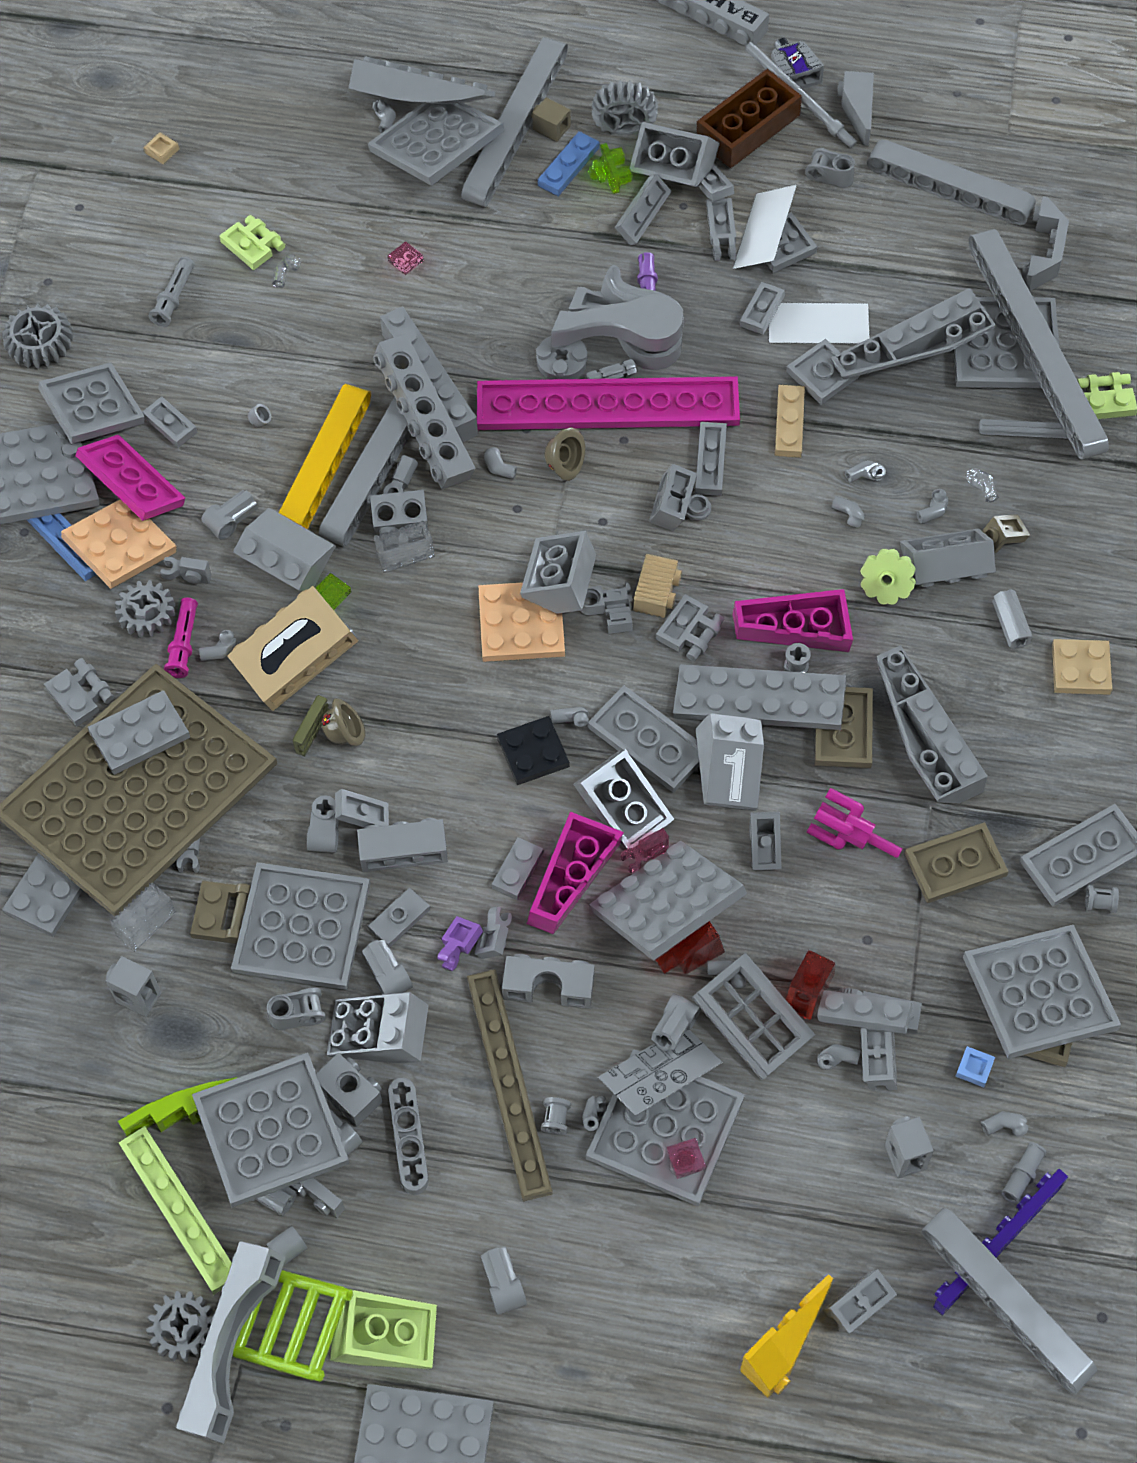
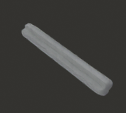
M981 419L979 422V433L984 435L1068 439L1059 422Z

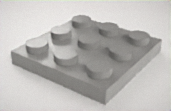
M111 362L39 381V391L71 444L144 424V414Z

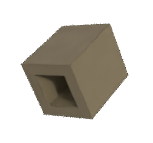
M547 97L540 105H536L532 111L533 130L556 142L571 127L570 109Z

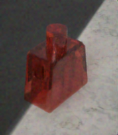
M708 921L669 949V951L656 958L655 961L664 974L677 966L680 967L684 974H688L706 964L707 961L725 953L719 934L711 922Z
M810 950L806 953L797 970L786 1001L797 1014L809 1020L812 1019L821 1002L824 990H827L835 975L836 965L832 960ZM798 994H805L809 1000L800 998Z

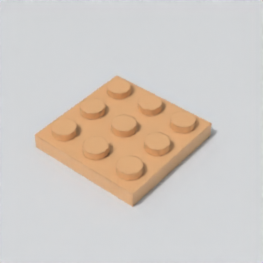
M121 500L61 531V538L110 589L164 560L165 557L176 553V545L150 518L142 521Z
M523 582L478 585L483 662L565 657L562 613L556 614L522 598L520 592Z

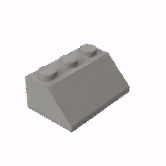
M642 122L629 171L646 176L657 173L661 179L697 187L713 168L719 143L708 136Z
M268 508L245 528L233 552L295 589L304 591L312 586L315 587L336 545L277 511Z
M979 528L900 541L903 556H908L916 568L913 578L916 581V585L920 587L933 586L934 582L943 580L947 583L959 582L962 577L968 576L976 579L988 576L987 573L996 572L994 542Z
M579 531L536 538L521 588V597L556 614L582 610L597 555L587 532Z

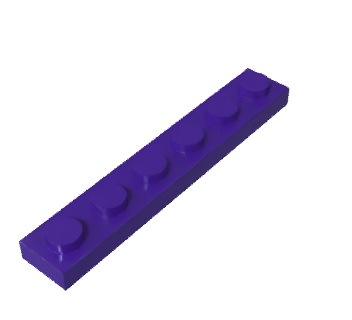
M1058 1169L1053 1175L1047 1172L1037 1183L1036 1187L1039 1190L1034 1196L1031 1197L1027 1194L1018 1203L1016 1208L1019 1212L1013 1218L1007 1215L996 1227L999 1233L992 1240L987 1237L982 1241V1244L995 1258L1001 1254L1064 1186L1069 1176L1061 1169ZM959 1275L951 1284L945 1281L934 1294L937 1300L933 1308L943 1316L970 1286Z

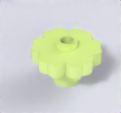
M881 549L877 556H868L860 571L864 577L861 581V587L865 590L868 597L877 596L880 604L888 603L894 605L899 597L904 599L909 597L916 584L913 578L916 568L908 556L900 557L897 550Z

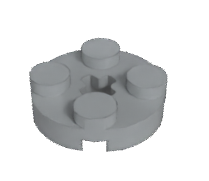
M549 336L536 349L537 368L549 380L555 378L576 379L586 369L588 360L586 346L581 340H578L570 345L553 348L551 347V336ZM566 355L567 360H557V356Z

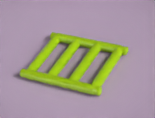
M282 1270L278 1280L279 1283H282V1287L259 1350L247 1348L246 1344L263 1299L251 1312L243 1325L235 1343L232 1356L305 1379L321 1382L325 1375L322 1370L345 1302L352 1299L353 1290ZM294 1288L308 1290L284 1358L271 1355ZM320 1294L333 1297L310 1365L296 1362Z

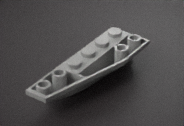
M364 56L363 61L354 59L348 88L390 99L423 104L462 103L495 97V92L487 90L488 85L473 82V86L465 85L466 80L451 77V80L447 81L443 80V74L429 71V75L426 76L421 74L422 69Z
M968 288L831 357V360L842 378L847 379L949 352L995 329L996 325L973 291Z
M900 645L878 655L876 660L908 757L936 801L960 804L983 793L988 777L902 646Z

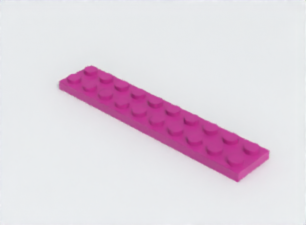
M738 376L477 381L478 430L566 429L569 427L700 426V422L727 423V426H740Z

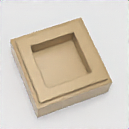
M160 132L144 147L145 154L161 164L166 163L179 150L177 142Z

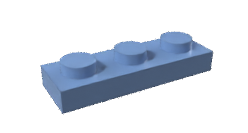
M579 131L538 178V186L559 196L598 151L600 142Z

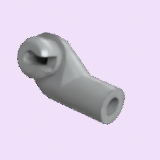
M868 460L845 470V476L849 482H853L861 477L879 481L886 475V469L883 465Z

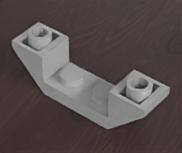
M1045 196L1042 197L1040 206L1035 205L1032 221H1037L1035 232L1050 234L1049 244H1053V248H1048L1046 258L1031 255L1029 265L1023 266L1022 278L1025 280L1029 291L1058 277L1069 220Z

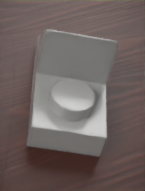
M780 812L750 813L749 837L751 839L752 870L782 869Z

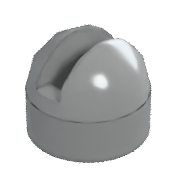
M257 404L249 411L248 419L252 425L261 427L271 421V413L265 405Z

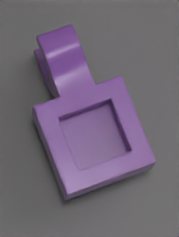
M456 916L441 938L445 947L439 952L437 958L444 962L443 968L453 971L458 965L460 953L469 954L483 933L479 924Z

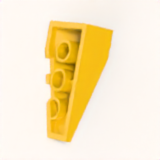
M829 1274L801 1300L798 1311L791 1309L783 1317V1320L777 1326L778 1331L772 1327L743 1356L740 1371L767 1398L773 1392L779 1395L791 1382L788 1377L831 1287L833 1278Z

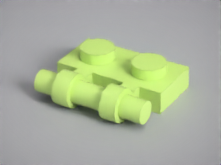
M249 215L245 219L246 227L237 222L219 237L223 245L251 269L255 270L273 256L270 248H275L280 252L285 248L286 244L281 241V237L276 232L268 230L266 224L261 219H255L252 215ZM255 235H260L262 239L259 240Z
M1113 372L1109 376L1097 377L1096 374L1087 375L1086 378L1077 379L1081 389L1087 388L1088 392L1084 394L1097 419L1137 415V403L1133 388L1122 389L1121 386L1131 383L1130 374ZM1110 386L1111 390L1099 391L1098 387Z

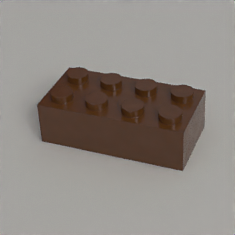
M766 69L697 121L696 134L708 136L717 141L719 146L716 157L731 169L800 116L802 95L769 69Z

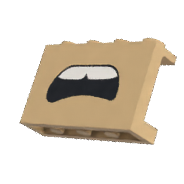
M312 586L302 591L290 605L280 609L268 623L259 626L246 641L237 644L227 656L262 701L274 711L355 645L358 639L316 588Z

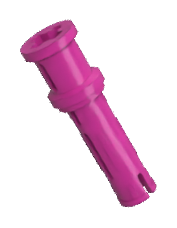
M193 598L181 599L174 640L168 645L169 659L168 663L164 665V670L174 678H184L188 676L189 672L187 662L193 650L190 645V639L198 602Z

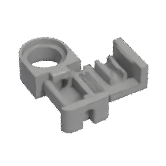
M625 583L626 587L611 590H602L601 586L588 587L586 598H594L597 602L593 605L584 604L580 612L585 615L609 614L610 619L607 620L608 634L633 631L630 612L633 608V598L630 584Z

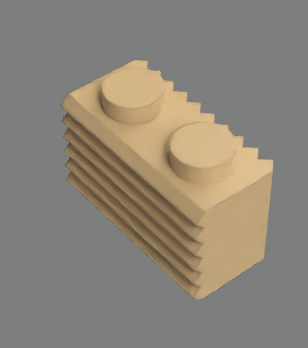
M646 554L634 595L633 610L635 612L664 618L667 609H673L676 593H672L673 587H679L682 570H678V560Z

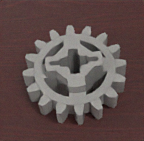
M148 580L144 586H142L140 581H137L136 588L128 585L127 594L119 593L121 601H115L117 608L115 614L121 628H127L128 634L132 635L137 631L138 636L142 638L144 632H148L150 637H153L154 630L157 629L162 633L164 631L163 624L171 625L170 617L175 616V602L173 597H171L170 590H164L161 583L154 587L151 580Z
M179 1291L175 1292V1299L170 1300L167 1295L163 1296L165 1304L163 1306L154 1304L153 1307L157 1314L156 1316L148 1315L147 1318L150 1323L154 1324V1326L146 1329L149 1336H155L149 1341L152 1347L160 1346L157 1352L162 1357L169 1352V1359L173 1362L177 1359L178 1355H181L184 1362H188V1354L192 1352L197 1358L200 1357L198 1349L205 1344L209 1327H211L212 1317H208L213 1312L211 1306L203 1307L205 1300L202 1296L194 1301V1294L191 1291L187 1293L185 1298H182ZM186 1307L196 1310L201 1316H197V1314L190 1315ZM172 1311L168 1318L164 1319L167 1316V1314ZM181 1316L186 1322V1325L183 1326L182 1337L177 1330L180 1327ZM197 1333H199V1335L197 1336V1338H196L194 1341L191 1342V1340L194 1338V1336H195ZM163 1337L175 1339L177 1346L167 1343Z

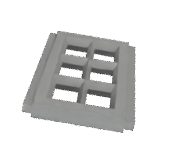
M746 953L692 997L761 1080L815 1035ZM739 971L755 989L744 1000L728 982ZM723 985L739 1003L728 1013L724 1011L712 996ZM759 995L776 1013L765 1023L748 1006ZM742 1009L759 1026L748 1038L731 1019ZM779 1019L783 1021L795 1036L785 1047L781 1045L768 1029ZM762 1033H765L779 1050L768 1061L752 1044Z

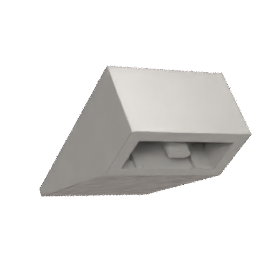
M411 992L335 999L327 1056L334 1057L339 1053L344 1058L350 1057L357 1060L387 1063L421 1061L429 1005Z

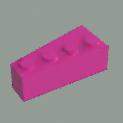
M844 589L741 600L734 603L733 621L736 639L782 645L801 643L808 648L842 652L850 651L853 636Z
M570 812L531 907L526 924L554 935L617 850L624 832Z

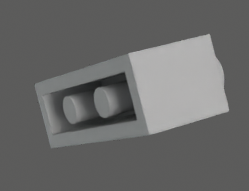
M426 818L421 822L414 823L399 821L389 826L368 825L364 829H357L362 872L448 862L443 819Z

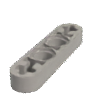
M398 1078L390 1084L388 1094L400 1180L403 1189L407 1193L418 1195L427 1189L429 1178L417 1095L411 1080ZM400 1087H405V1090L408 1091L406 1093L407 1106L401 1107L400 1096L396 1094L399 1093ZM405 1114L412 1115L415 1118L414 1125L408 1129L401 1128L398 1125L399 1118ZM408 1143H414L419 1147L418 1154L412 1158L402 1154L403 1147ZM416 1165L417 1176L419 1178L423 1177V1179L418 1180L417 1186H412L411 1181H406L411 1179L410 1166Z

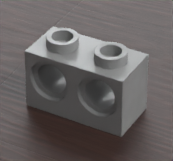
M672 464L661 477L649 520L650 523L674 531L684 521L697 473Z
M424 490L370 495L375 533L380 532V535L387 536L396 534V530L407 529L409 533L422 531L423 527H428ZM410 507H416L420 510V514L415 518L408 517L405 512ZM383 510H390L394 515L390 520L383 521L379 518V514Z

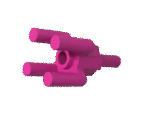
M832 788L829 789L825 798L850 811L847 815L822 802L814 819L838 831V835L836 836L813 823L810 824L806 833L839 850L843 849L847 842L862 850L866 843H869L895 858L899 857L903 848L873 833L875 824L861 817L864 811V806L861 803Z

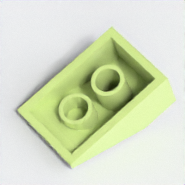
M353 1290V1297L350 1301L346 1300L332 1339L330 1361L363 1366L431 1369L433 1366L437 1305Z

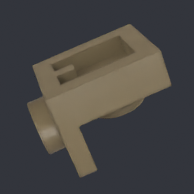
M1018 514L994 516L982 530L983 533L993 540L994 553H997L1004 544L1025 542L1030 536Z

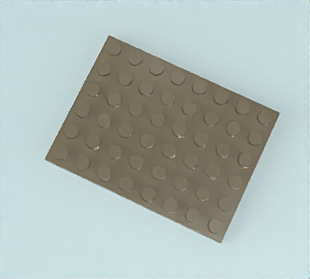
M155 664L0 804V821L114 917H117L170 867L194 841H197L277 765V758L158 664ZM164 690L188 729L190 738L114 775L91 737L88 726Z

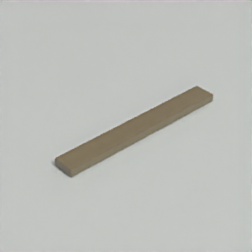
M496 969L469 975L467 980L522 1200L524 1202L552 1195V1188Z

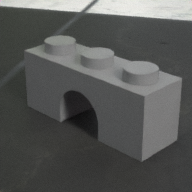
M525 954L506 956L502 984L503 1000L532 1003L536 987L542 983L551 982L558 985L561 989V1006L591 1009L595 965H591L583 960H574L572 963L562 962L554 957L533 959Z

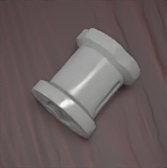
M801 643L791 644L786 650L784 670L807 673L809 669L808 662L811 656L809 648Z
M1087 885L1085 894L1086 911H1091L1092 908L1110 910L1111 913L1117 912L1119 901L1118 888L1112 887L1111 890L1097 889L1093 885Z
M545 1098L544 1106L546 1107L544 1123L541 1124V1131L554 1135L567 1134L565 1123L567 1110L571 1108V1102L563 1098Z

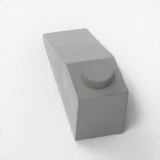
M844 71L843 81H838L837 96H842L841 107L862 144L869 146L874 73Z

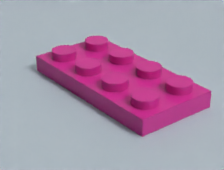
M119 434L77 448L75 456L142 521L184 505L185 497Z

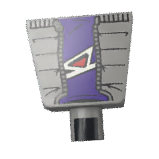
M780 38L775 42V49L771 52V61L801 89L822 83L824 65L805 42L799 41L790 44L787 38Z

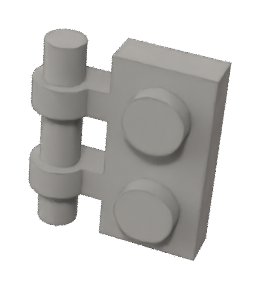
M685 594L656 633V640L677 652H680L684 645L689 646L691 649L686 656L691 661H696L698 656L703 655L707 650V644L711 638L716 637L720 632V626L724 618L720 614H715L712 619L706 617L708 606ZM697 627L704 630L699 638L693 635Z
M83 658L78 659L74 663V666L79 670L74 676H72L68 669H65L44 683L46 690L76 727L100 712L95 704L97 701L102 699L106 704H109L114 700L109 685L98 678L95 668L91 664H87ZM86 682L92 686V690L88 693L81 687Z

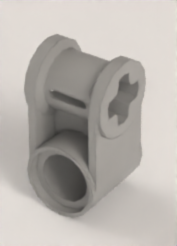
M817 148L812 153V162L806 167L805 174L812 181L846 188L853 183L855 161L850 155Z
M320 796L312 804L310 825L307 833V851L337 852L339 820L335 819V799L331 796Z
M307 988L298 992L273 996L267 1003L270 1025L277 1030H286L300 1026H313L324 1022L326 1015L321 1010L319 999L322 996L321 990L318 988ZM278 1009L288 1010V1013L284 1016L274 1015V1012Z

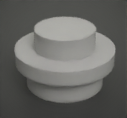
M700 494L691 496L686 515L692 520L706 519L711 513L710 501Z

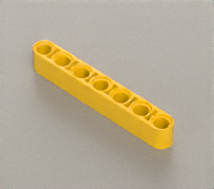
M349 384L342 386L279 511L280 514L306 529L309 528L369 407L371 391Z

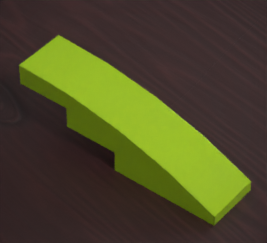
M236 1078L208 1082L172 1093L141 1107L120 1119L118 1123L127 1137L145 1126L147 1129L153 1124H156L160 1132H163L186 1116L194 1125L201 1121L192 1094Z

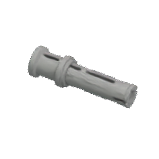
M181 257L179 259V263L165 291L158 294L157 304L154 309L150 310L148 315L154 324L161 327L169 326L171 314L179 306L178 297L194 268L195 263L192 259L188 257Z

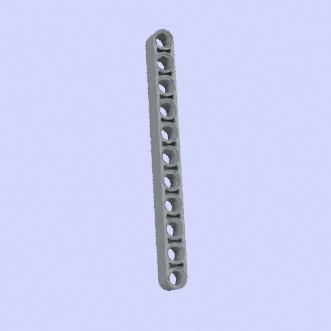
M991 229L969 236L970 251L1077 456L1080 459H1085L1108 452V438L998 231Z

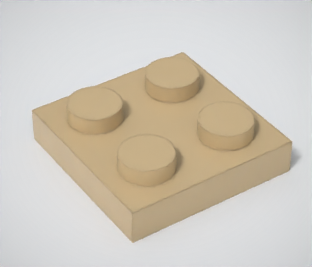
M1053 640L1054 693L1111 694L1112 676L1109 641Z

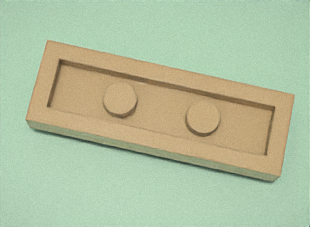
M778 386L775 456L801 458L805 386Z

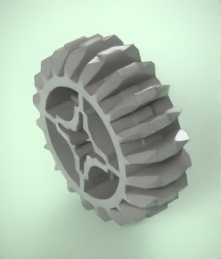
M621 80L616 84L610 82L609 86L602 85L601 90L596 91L592 101V116L596 126L601 127L602 131H609L611 135L629 136L635 134L637 136L642 122L653 124L656 121L658 102L654 92L649 91L648 86L641 87L640 82L633 84L631 80L628 83H623Z
M37 303L35 308H30L27 305L26 310L21 311L17 309V316L10 315V322L4 323L5 330L2 331L3 345L11 359H15L18 365L24 363L29 368L34 364L37 369H39L41 364L49 367L51 361L58 363L59 356L66 357V350L71 349V341H73L71 323L64 313H60L57 307L51 309L46 304L41 308Z

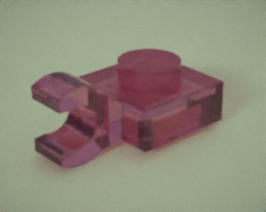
M662 828L638 841L637 846L625 849L621 853V860L635 859V862L629 865V872L634 873L639 870L642 860L645 862L651 858L655 859L665 853L669 848L668 834Z

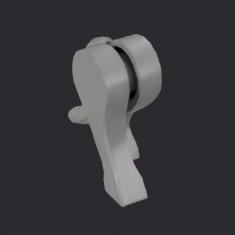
M612 265L605 275L601 291H591L585 287H577L569 306V311L559 312L551 331V347L570 345L591 336H610L618 338L623 350L630 359H633L636 365L650 370L664 369L674 364L681 355L682 329L685 322L683 308L676 300L664 293L637 288L625 283L621 278L619 267Z

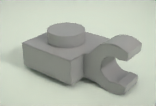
M173 557L164 558L165 565L172 567V569H161L160 573L163 579L172 580L177 576H182L183 580L192 584H209L212 574L208 561L181 557V560H176Z
M499 906L489 909L487 927H482L483 933L477 941L475 955L482 959L503 955L509 929L506 926L511 923L512 914L504 913L500 916L501 907Z

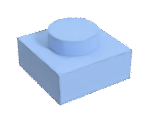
M967 1046L955 1077L984 1087L995 1057Z

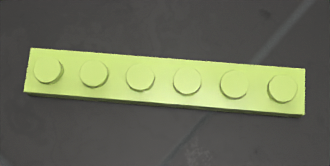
M144 1126L120 1141L119 1145L215 1295L222 1290L232 1262Z

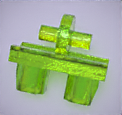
M607 143L600 144L602 152L600 162L598 159L592 161L593 165L588 170L589 176L592 180H599L600 183L605 182L607 178L612 194L620 193V185L632 182V173L628 165L616 167L617 165L625 164L622 147L609 149Z

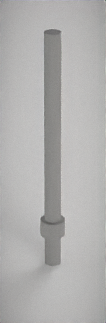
M752 42L745 47V50L765 69H769L802 95L801 103L828 127L827 131L834 137L837 136L850 149L857 143L844 129L845 126L838 119L834 120Z

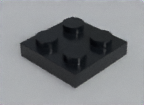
M550 716L497 734L498 742L517 785L570 767V762Z

